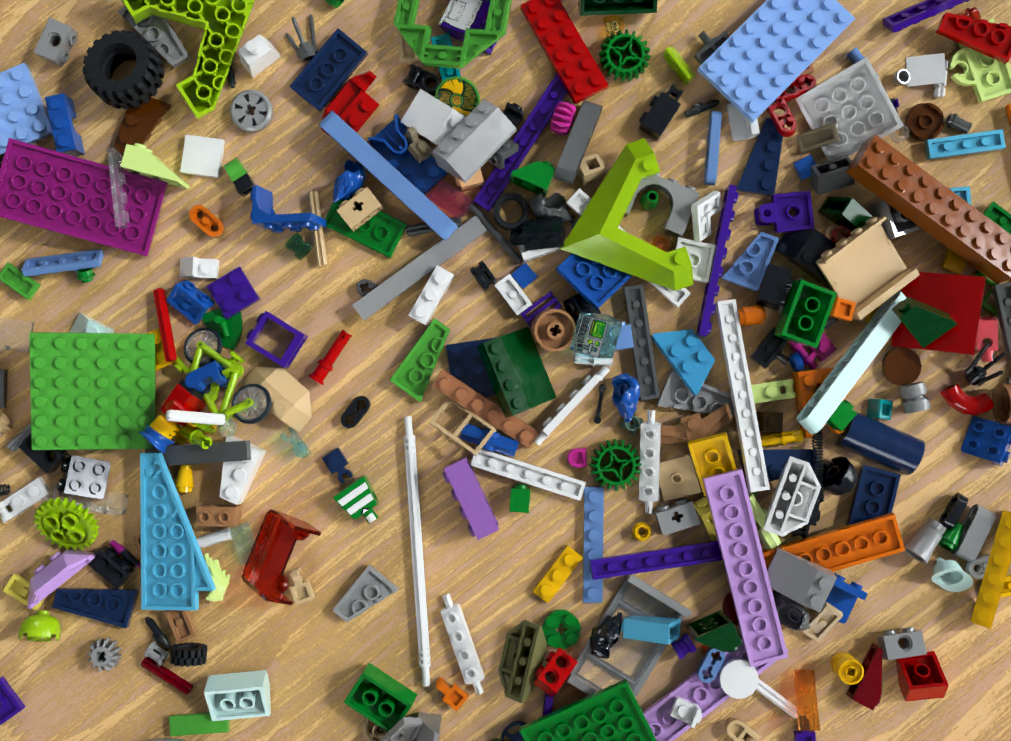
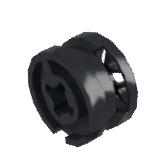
M482 260L478 263V266L470 268V272L484 291L489 288V285L497 283V280Z

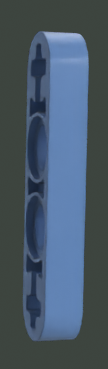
M711 111L709 116L704 185L715 186L717 179L722 113L717 111Z

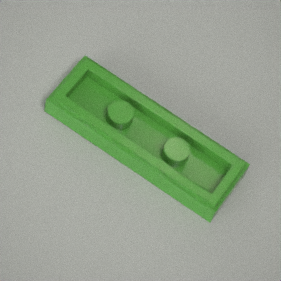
M210 712L169 716L170 736L224 733L230 730L229 720L212 721Z

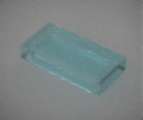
M246 522L230 527L240 565L260 559L250 523Z

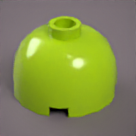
M37 611L36 615L28 616L21 623L18 639L22 640L23 636H27V641L51 642V638L56 637V641H59L61 636L60 622L56 617L49 615V611Z

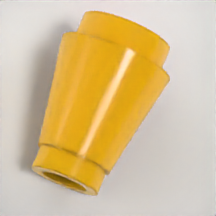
M180 465L175 483L178 493H192L194 481L191 465Z

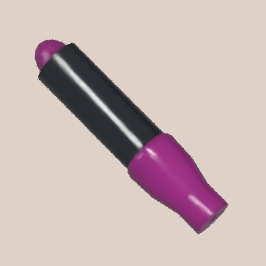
M115 540L110 542L109 545L132 566L141 567L140 561L123 545Z

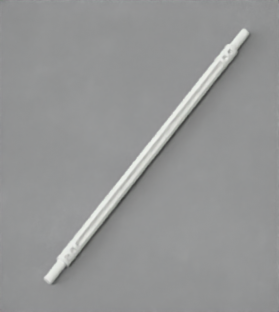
M412 416L404 417V451L419 667L422 670V684L426 687L430 686L429 667L431 666L416 443L415 435H413Z

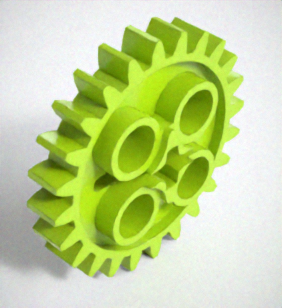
M59 497L55 500L52 498L48 501L45 500L36 510L34 515L36 519L33 521L37 524L35 528L41 530L39 535L46 536L45 541L50 539L52 541L51 545L57 543L58 548L65 546V549L69 550L72 547L74 551L78 548L80 550H83L85 547L89 548L97 538L100 526L96 525L98 520L92 519L95 514H88L89 508L83 509L82 503L76 505L74 499L72 502H69L66 497L63 501Z

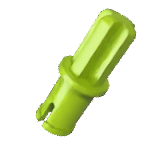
M188 425L181 427V435L189 439L190 443L197 444L203 449L209 448L205 443L209 446L212 445V439L205 436L201 430L194 429Z

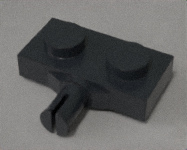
M772 327L749 357L763 369H766L775 359H778L784 365H787L790 361V358L781 353L788 340L775 336V327Z

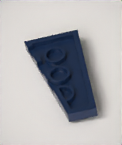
M771 118L764 120L736 191L765 196L775 194L783 136L779 134Z
M812 449L763 450L768 482L779 479L789 456L809 462L811 467H813ZM737 450V454H738V457H739L740 465H741V468H742V471H743V475H744V479H745V483H746V487H747V481H746V476H745V470H744V464H743V459H742V453H741V450Z
M58 588L52 608L127 628L131 621L139 589Z

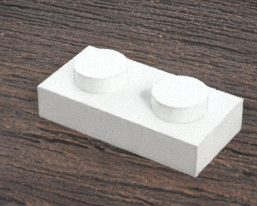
M510 274L494 285L517 316L532 305Z

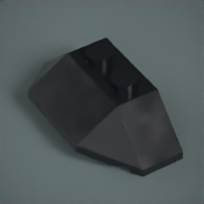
M815 228L784 234L776 245L775 251L833 291L816 261L821 258L823 252L835 248L836 243Z

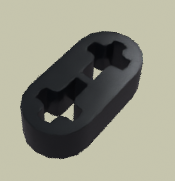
M365 396L356 397L342 414V425L346 428L357 426L371 407L370 400ZM358 400H365L366 408H361L357 412L356 409L359 406V404L357 403ZM355 413L356 415L353 417L354 424H347L345 417Z
M956 493L943 511L939 523L951 529L966 508L968 498L960 493Z

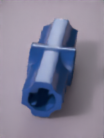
M468 423L461 431L459 438L479 445L490 429H482ZM494 432L483 448L514 458L519 442Z

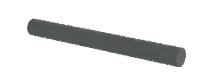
M471 203L468 206L471 212L477 216L515 263L519 264L523 259L475 203Z

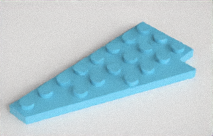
M140 453L141 610L196 611L199 609V591L216 590L215 584L163 454Z

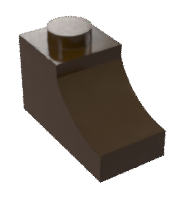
M756 412L759 431L783 432V412Z

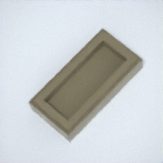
M835 122L796 135L801 154L840 141Z

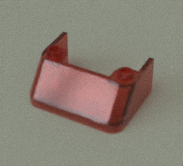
M270 509L264 517L244 566L242 580L265 601L292 606L293 601L284 595L289 585L287 577L283 574L296 541H304L309 534L320 536L321 532L303 520Z

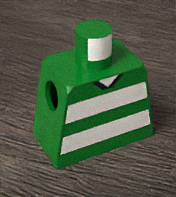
M366 475L333 497L354 520L363 515L370 524L378 518L372 508L379 501Z

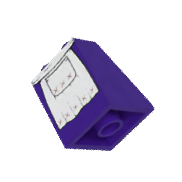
M449 0L448 6L439 22L440 28L445 33H449L451 37L463 42L466 28L485 30L490 1ZM496 42L483 52L491 55Z

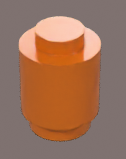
M761 305L741 307L738 310L740 325L763 324L764 319H766L765 308H762Z

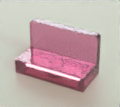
M443 179L439 181L434 192L427 195L429 200L456 218L465 216L473 202L472 198Z

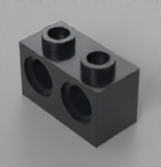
M31 434L18 446L45 473L55 472L62 465L63 460L70 456L66 450H32ZM51 452L55 454L54 461L50 457Z

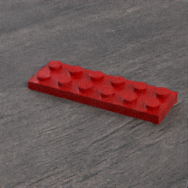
M530 0L521 4L520 9L574 104L608 89L607 81L560 0Z

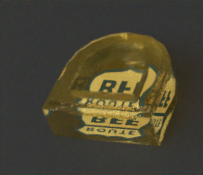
M613 15L603 18L606 37L609 38L612 32L617 36L618 30L623 31L624 22L621 17Z

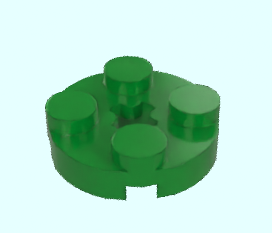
M566 609L553 610L544 619L542 624L548 645L557 649H566L575 645L581 633L579 620ZM559 624L567 627L563 634L556 631V628H559Z

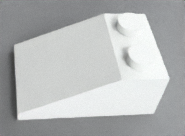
M420 89L400 122L409 128L414 127L419 135L438 146L466 117Z

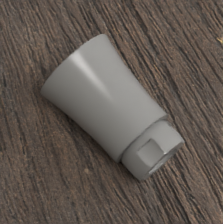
M929 519L912 540L904 546L905 552L915 560L927 564L934 549L942 539L946 528L938 521Z

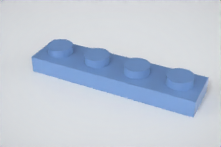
M102 249L28 258L25 260L21 271L25 277L96 268L101 266L104 254Z

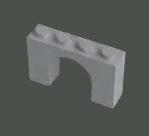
M659 173L656 176L641 180L624 216L627 217L639 192L648 188L659 189L666 194L670 201V213L662 232L681 238L691 216V205L697 201L700 193L696 192L694 187L679 185L678 181L674 179H664L660 177Z

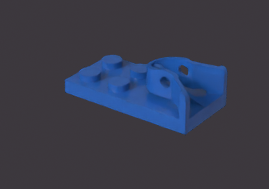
M396 113L393 121L374 137H368L367 139L383 158L425 195L448 174L437 165L433 156L421 163L417 162L407 149L410 144L403 136L407 133L406 129L408 128L400 122L401 120Z

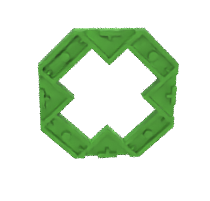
M398 0L394 25L424 66L461 69L506 34L512 0H490L485 30L466 28L462 47L429 44L431 27L415 25L419 0Z

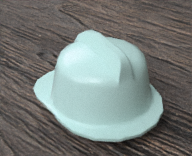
M937 558V564L933 567L934 575L931 577L934 583L950 592H961L973 585L972 577L964 572L955 560Z

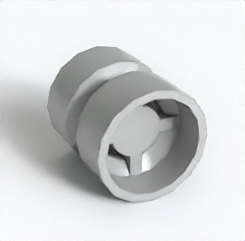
M917 382L899 387L901 398L906 400L903 402L905 413L920 412L931 408L929 397L925 396L927 393L925 382Z

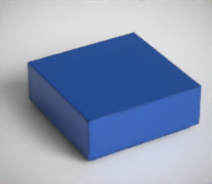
M812 155L793 163L801 181L810 177L811 166L816 165Z
M526 262L511 274L523 290L538 277Z

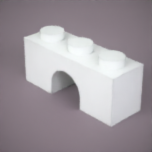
M437 265L408 316L427 326L436 311L439 301L446 294L454 280V274Z

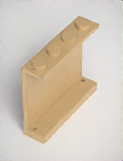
M885 216L869 218L865 221L866 224L863 227L854 229L850 233L851 236L838 241L835 244V248L823 252L821 258L816 261L833 292L837 293L836 296L856 302L852 318L855 320L864 318L920 275L916 268L907 269L881 226L882 222L887 219Z

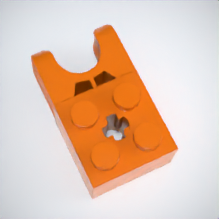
M833 368L792 372L798 415L814 395V388L820 387ZM800 424V429L802 430L804 438H810L814 435L810 434ZM829 425V428H830V430H831L833 433H835V434H841V433H843V431L834 430V429Z

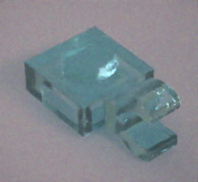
M292 427L289 428L292 434L290 438L286 437L284 433L281 434V438L284 441L291 442L292 450L297 457L301 456L303 459L312 454Z

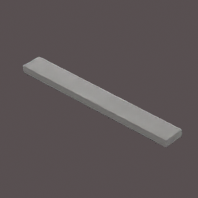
M475 215L457 228L446 241L443 239L352 306L365 321L434 271L437 265H442L486 233V228Z

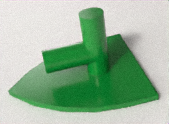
M221 309L205 313L203 321L206 328H211L220 335L222 346L234 350L242 333L243 320L241 312L230 319H226ZM210 333V335L218 342L216 336Z

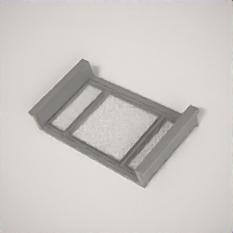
M631 574L625 578L597 626L607 616L612 618L618 612L622 613V624L624 618L630 615L681 618L682 622L683 618H688L692 611ZM621 631L619 640L609 648V658L605 659L591 654L589 638L576 660L578 663L570 673L567 682L584 693L591 695L621 680L627 679L635 697H637L667 644L623 638V632Z

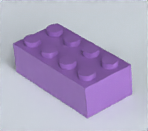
M467 456L447 465L444 468V473H442L446 483H451L453 487L451 491L455 501L459 500L461 504L459 510L464 519L467 518L469 521L468 529L472 537L476 536L477 540L498 531L499 523Z

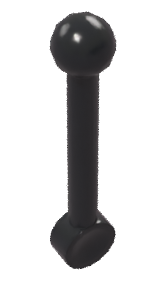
M604 384L599 386L600 394L597 413L593 419L596 424L601 422V405L603 393L606 390Z

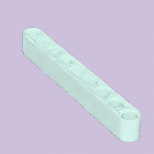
M900 290L880 306L797 416V421L810 434H815L822 429L902 322L892 310L899 302L907 298Z

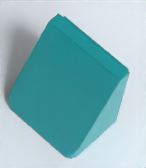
M870 398L868 400L867 417L891 420L893 401Z

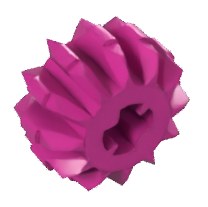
M561 101L556 105L550 125L551 132L565 136L570 133L576 113L574 105Z

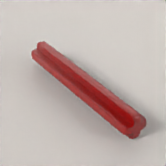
M157 288L153 290L164 357L166 362H173L177 360L166 294L164 289Z

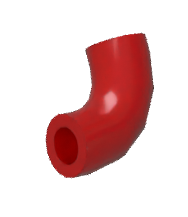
M959 384L951 385L940 391L947 404L962 414L978 415L994 409L992 399L984 392L979 395L969 396L962 391Z

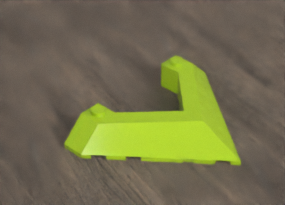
M122 0L136 24L155 15L204 29L194 73L191 77L176 84L197 119L215 110L255 0Z
M645 138L625 145L565 240L564 247L560 249L676 291L694 285L692 264L686 246L665 252L618 228L640 181L656 176L660 172L655 154Z

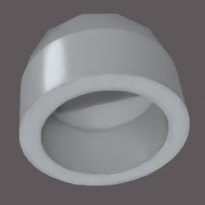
M901 69L895 72L892 78L894 84L898 86L907 84L910 81L909 71Z

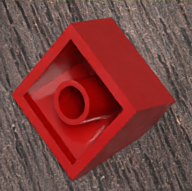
M935 651L927 652V655L896 659L898 683L905 702L944 698L949 685Z

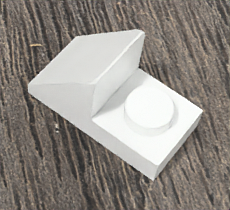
M194 256L180 258L179 277L218 279V259H201Z

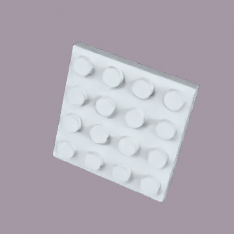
M868 57L796 98L811 130L835 122L840 141L821 147L828 161L846 155L849 157L858 152L863 142L875 134L883 138L904 126Z

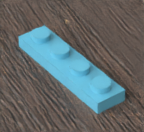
M1003 129L924 141L927 160L997 151L1006 148Z

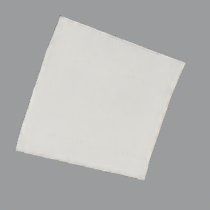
M945 53L906 57V70L910 73V81L907 83V87L946 83Z

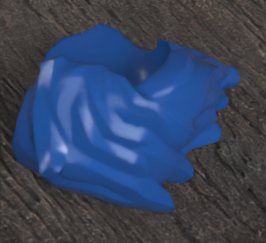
M349 159L344 165L345 172L335 179L333 190L334 203L341 199L343 201L348 200L352 194L363 187L366 175L365 169L360 163Z
M625 373L612 379V386L614 387L612 401L624 418V421L628 423L632 421L631 417L637 410L640 385L634 377Z

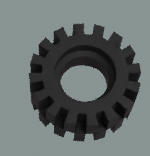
M185 642L184 644L180 643L171 646L170 663L175 666L190 667L206 663L207 645Z

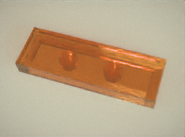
M793 670L799 731H820L814 670Z

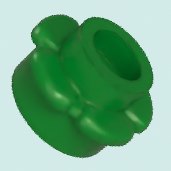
M92 268L76 271V279L81 280V283L90 282L93 280L92 277L95 276Z

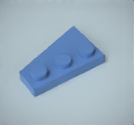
M760 232L722 279L758 292L779 238Z

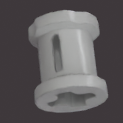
M153 641L143 656L150 657L160 667L169 656L170 651L163 650L157 646V642Z

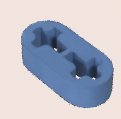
M712 647L707 649L697 668V675L701 681L710 683L715 679L725 660L724 652ZM718 651V654L720 656L719 659L715 658L713 660L711 653H716ZM710 666L709 672L711 673V675H706L704 677L702 671H706Z

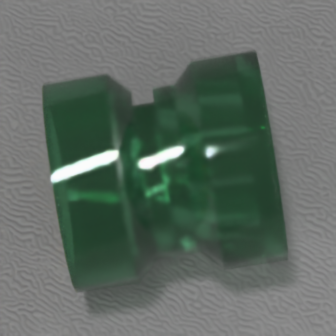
M298 233L292 236L285 245L289 251L295 253V257L298 260H302L312 249V246L308 242H304L303 237Z

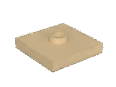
M691 454L660 462L659 485L664 501L702 492Z

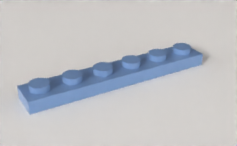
M585 486L583 603H603V579L593 580L590 567V559L603 558L604 487Z

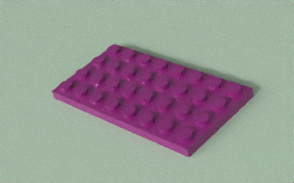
M9 138L0 168V217L148 257L168 183Z

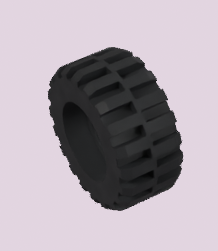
M118 30L111 31L109 35L107 33L102 35L100 40L96 39L93 42L94 45L88 48L86 52L88 55L84 56L83 60L85 64L82 68L85 75L84 79L89 87L106 104L112 105L117 109L121 107L123 109H131V106L137 108L141 106V103L149 102V98L151 96L155 97L158 93L157 89L161 88L163 83L161 79L164 78L163 62L150 43L144 37H141L140 34L130 32L129 30H122L121 32ZM127 60H136L134 70L127 77L112 81L113 72L118 65Z

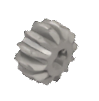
M100 638L96 643L94 642L90 645L91 650L87 654L91 658L87 662L94 663L92 665L93 669L98 666L99 672H102L104 669L110 671L119 664L118 660L122 658V655L118 652L122 647H116L117 641L111 643L110 638L105 640Z

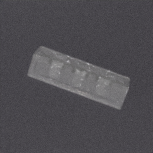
M58 483L50 484L48 497L41 498V504L50 498L55 500L59 497L62 501L65 497L58 496ZM105 491L104 498L100 500L70 495L66 498L69 502H72L74 499L76 505L82 503V508H89L90 512L119 516L126 514L129 494Z

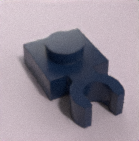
M339 447L322 458L332 474L338 472V480L342 484L345 482L343 479L344 473H347L350 478L354 476L351 470L345 468L349 462Z

